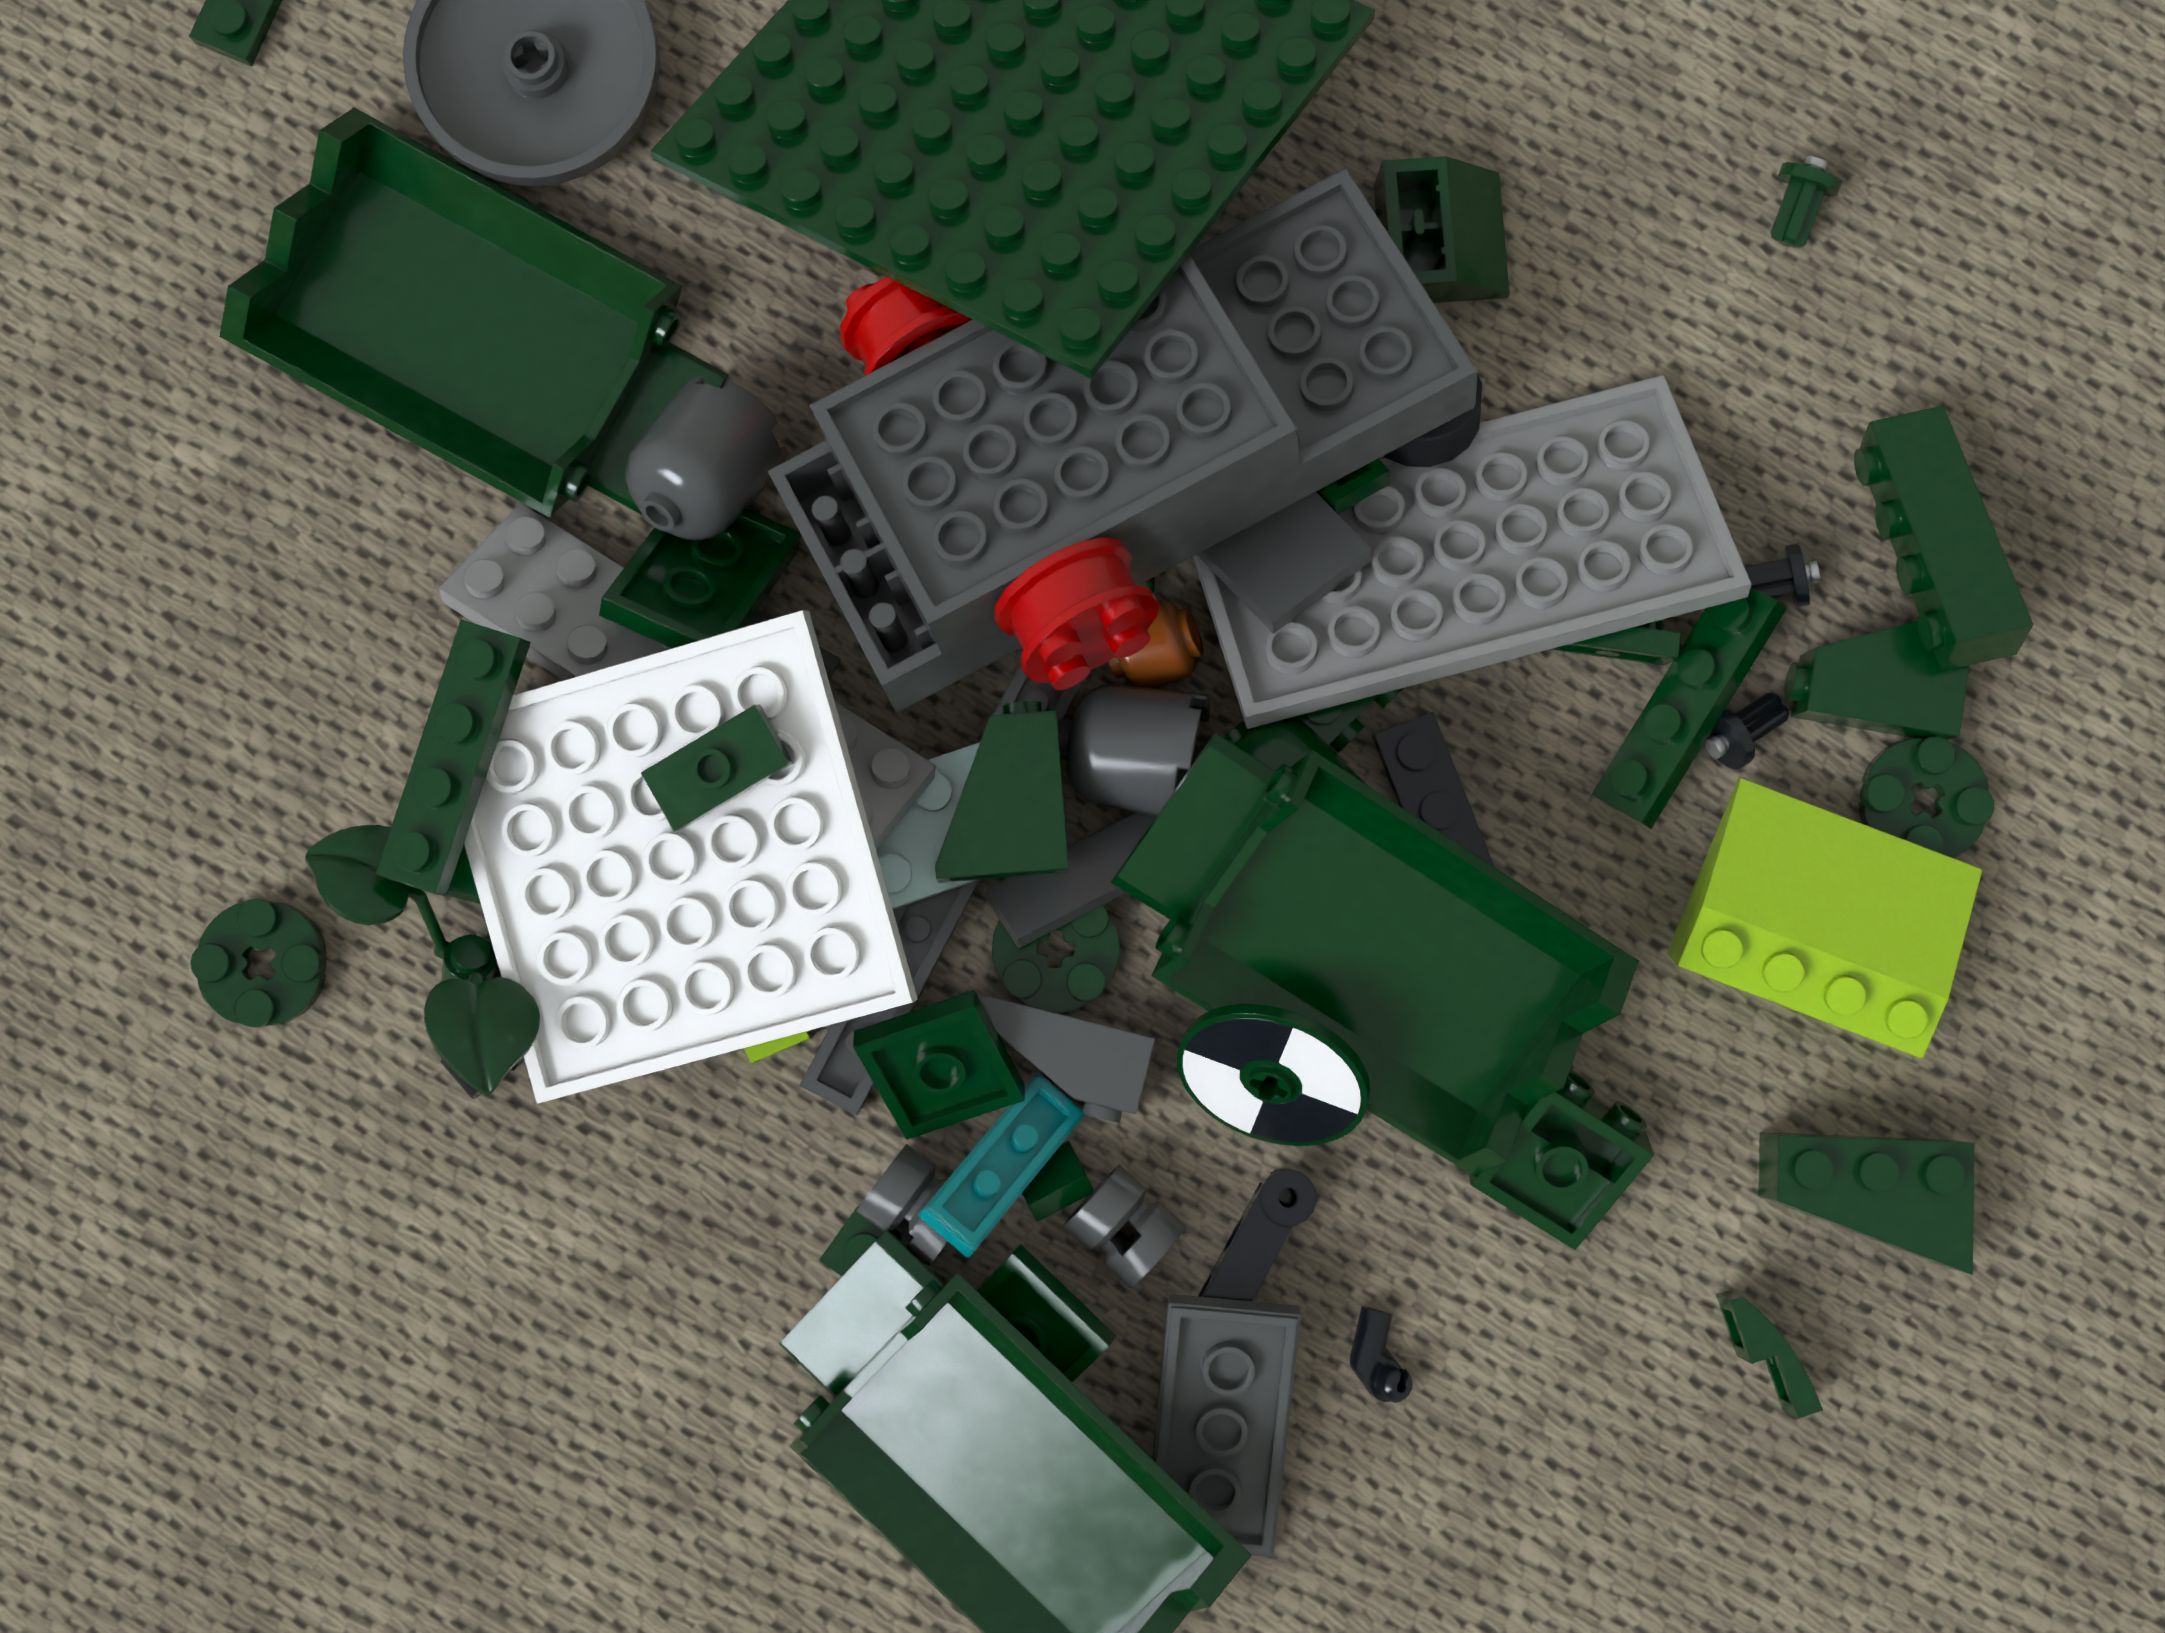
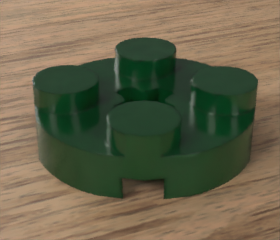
M1940 736L1912 738L1888 746L1869 763L1861 781L1863 785L1860 791L1859 814L1862 824L1952 858L1968 850L1978 840L1983 832L1985 823L1992 817L1994 811V799L1989 793L1986 776L1978 762L1966 750ZM1916 784L1924 790L1930 788L1936 790L1939 797L1934 803L1938 810L1933 816L1926 811L1917 814L1911 811L1909 805L1916 799L1911 789Z
M252 899L227 908L211 921L200 938L198 948L192 954L191 969L198 980L202 996L216 1013L232 1023L261 1028L288 1023L301 1016L315 1003L324 987L326 974H324L326 968L325 953L327 952L325 941L319 928L304 912L288 904ZM271 948L276 956L270 964L276 972L270 979L264 975H257L251 978L247 972L251 965L247 957L253 949L258 952H265Z
M1104 905L1056 929L1063 931L1064 942L1075 944L1074 955L1063 957L1060 968L1049 967L1048 957L1043 954H1037V943L1048 941L1050 933L1018 949L999 920L993 935L992 957L995 970L1007 991L1029 1007L1052 1013L1073 1011L1097 998L1113 978L1120 953L1117 929Z

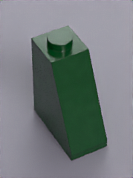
M1918 621L1816 647L1800 656L1799 663L1793 662L1790 665L1786 676L1784 694L1786 700L1793 701L1792 718L1910 738L1940 736L1949 740L1960 736L1970 665L1941 671L1934 651H1928L1923 646L1918 632Z
M1022 701L1002 705L1003 714L990 715L935 864L936 880L938 883L1068 873L1069 864L1056 710L1042 711L1041 702Z

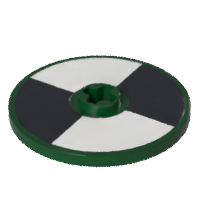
M1235 1004L1206 1012L1195 1019L1186 1029L1177 1052V1069L1180 1079L1189 1095L1205 1112L1239 1133L1269 1143L1289 1146H1311L1337 1140L1350 1133L1361 1122L1370 1098V1081L1364 1064L1355 1051L1341 1037L1311 1018L1274 1006Z

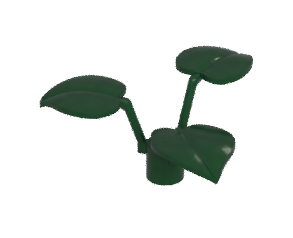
M382 825L349 827L334 832L315 843L307 851L305 862L309 866L319 893L326 904L344 919L363 925L386 923L402 914L407 906L408 897L417 904L434 943V955L443 959L441 982L434 986L427 997L424 1007L426 1032L439 1055L454 1073L480 1093L486 1096L490 1095L505 1075L526 1055L536 1040L540 1025V1013L534 997L516 981L508 978H494L497 959L491 941L488 942L482 937L472 934L458 937L451 942L446 941L429 899L423 890L376 874L391 827Z

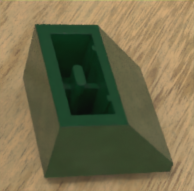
M1447 156L1382 161L1373 185L1376 215L1432 302L1442 303L1508 298L1510 290L1499 172Z

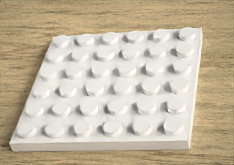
M798 611L513 695L464 845L501 977L516 981L534 997L539 1007L540 1025L538 1034L530 1050L524 1056L537 1104L913 1003L918 1000L809 611ZM761 705L794 764L684 829L673 831L641 772L751 706Z

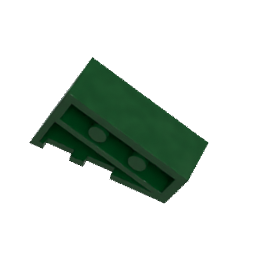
M1760 1132L1759 1197L1946 1268L1973 1275L1975 1143L1942 1139Z

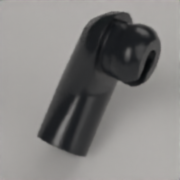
M1361 1306L1350 1354V1366L1371 1396L1382 1402H1401L1409 1396L1413 1381L1409 1372L1401 1368L1385 1347L1393 1314Z

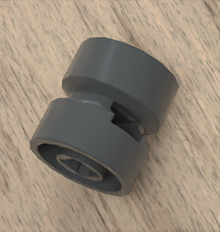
M906 1144L856 1212L883 1232L894 1229L900 1231L901 1243L913 1255L930 1266L948 1241L917 1215L948 1178L938 1180L935 1177V1164Z
M1119 1164L1098 1184L1094 1192L1088 1195L1076 1208L1063 1226L1089 1251L1102 1248L1105 1251L1104 1265L1129 1288H1132L1168 1252L1184 1232L1186 1226L1160 1201L1151 1204L1145 1202V1187ZM1128 1220L1134 1224L1138 1231L1132 1239H1129L1124 1233L1119 1231Z

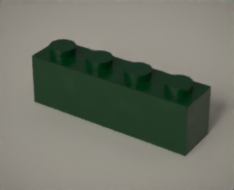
M1944 405L1869 422L1860 448L1856 449L1854 454L1855 471L1859 482L1863 486L1869 485L1876 503L1875 521L1879 534L1884 540L1890 539L1897 556L1896 574L1900 588L1904 594H1911L1919 613L1918 632L1923 646L1928 651H1934L1941 671L2017 655L2033 627V622Z

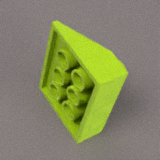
M1738 777L1675 930L1667 955L1679 967L1923 1059L1949 999L1983 869Z

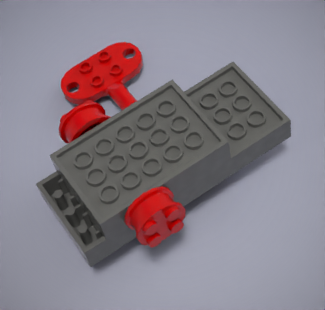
M1345 168L1196 246L1092 379L887 276L875 284H867L856 289L849 295L845 303L848 311L840 325V340L844 349L855 360L864 362L866 366L864 370L865 376L810 404L809 406L826 441L768 470V473L896 713L1021 647L1023 652L1021 654L1020 666L1026 676L1034 682L1052 683L1055 690H1065L1084 680L1090 673V670L1103 665L1114 657L1125 658L1131 656L1149 643L1151 636L1147 630L1157 617L1159 602L1148 587L1138 585L1473 409L1476 405L1478 371Z

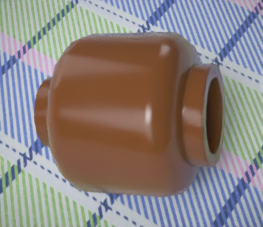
M1166 599L1159 600L1157 617L1147 630L1151 636L1149 643L1131 656L1125 658L1114 657L1108 661L1115 677L1119 679L1126 676L1133 686L1159 688L1190 676L1196 668V657L1202 656L1204 649L1197 624L1187 607L1179 610L1171 601Z

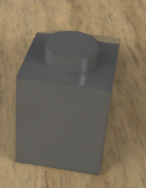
M977 994L996 1032L1073 1099L1085 1101L1082 1114L1120 1123L1123 1111L1132 1114L1137 1113L1155 1038Z

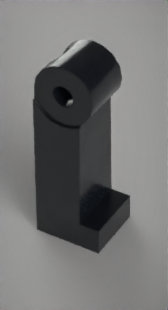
M1277 1169L1271 1172V1175L1264 1183H1259L1198 1297L1242 1301L1254 1300L1292 1227L1306 1221L1314 1212L1317 1202L1316 1189L1308 1177L1292 1169Z

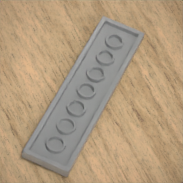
M522 503L507 516L439 587L441 602L475 624L531 642L527 657L562 680H568L672 649L599 616L602 596L624 568ZM835 702L872 838L877 850L933 781L936 765Z

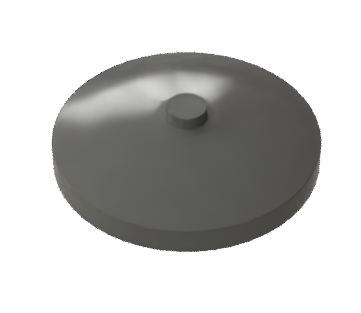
M417 0L407 24L403 48L404 75L412 104L419 118L437 143L457 162L471 171L498 182L519 186H545L567 182L597 170L613 159L628 145L643 125L655 98L659 80V45L651 16L643 0Z

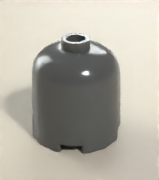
M695 376L679 388L634 445L626 465L627 486L632 499L643 517L653 527L685 540L710 539L731 526L772 481L768 470L785 462L788 455L787 448L785 446L779 448V444L771 431L778 423L775 416L756 396L732 381H728L723 388H719L708 383L704 384L705 378L703 376Z
M1105 684L1090 690L1078 703L1073 720L1062 718L1058 728L1060 757L1067 758V776L1073 789L1085 800L1098 805L1157 816L1205 748L1195 746L1200 721L1209 722L1210 698L1207 694L1120 684Z

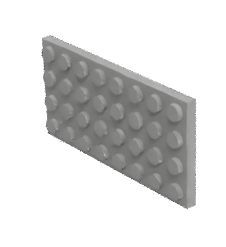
M1664 375L1481 422L1480 428L1469 448L1453 460L1432 467L1404 466L1383 456L1379 459L1389 470V485L1339 514L1373 548L1372 561L1274 634L1198 555L1193 556L1247 729L1746 598L1751 588V581Z

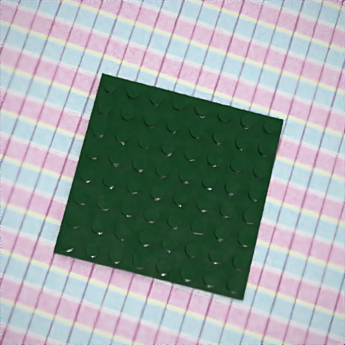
M788 0L652 148L651 155L653 160L1092 379L1375 19V9L1354 0Z

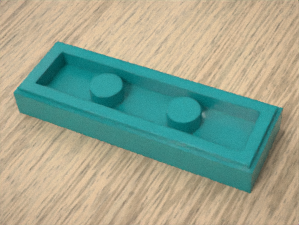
M1037 1072L1025 1086V1101L1008 1106L917 1216L964 1256L969 1258L1085 1116V1114H1082L1083 1110Z

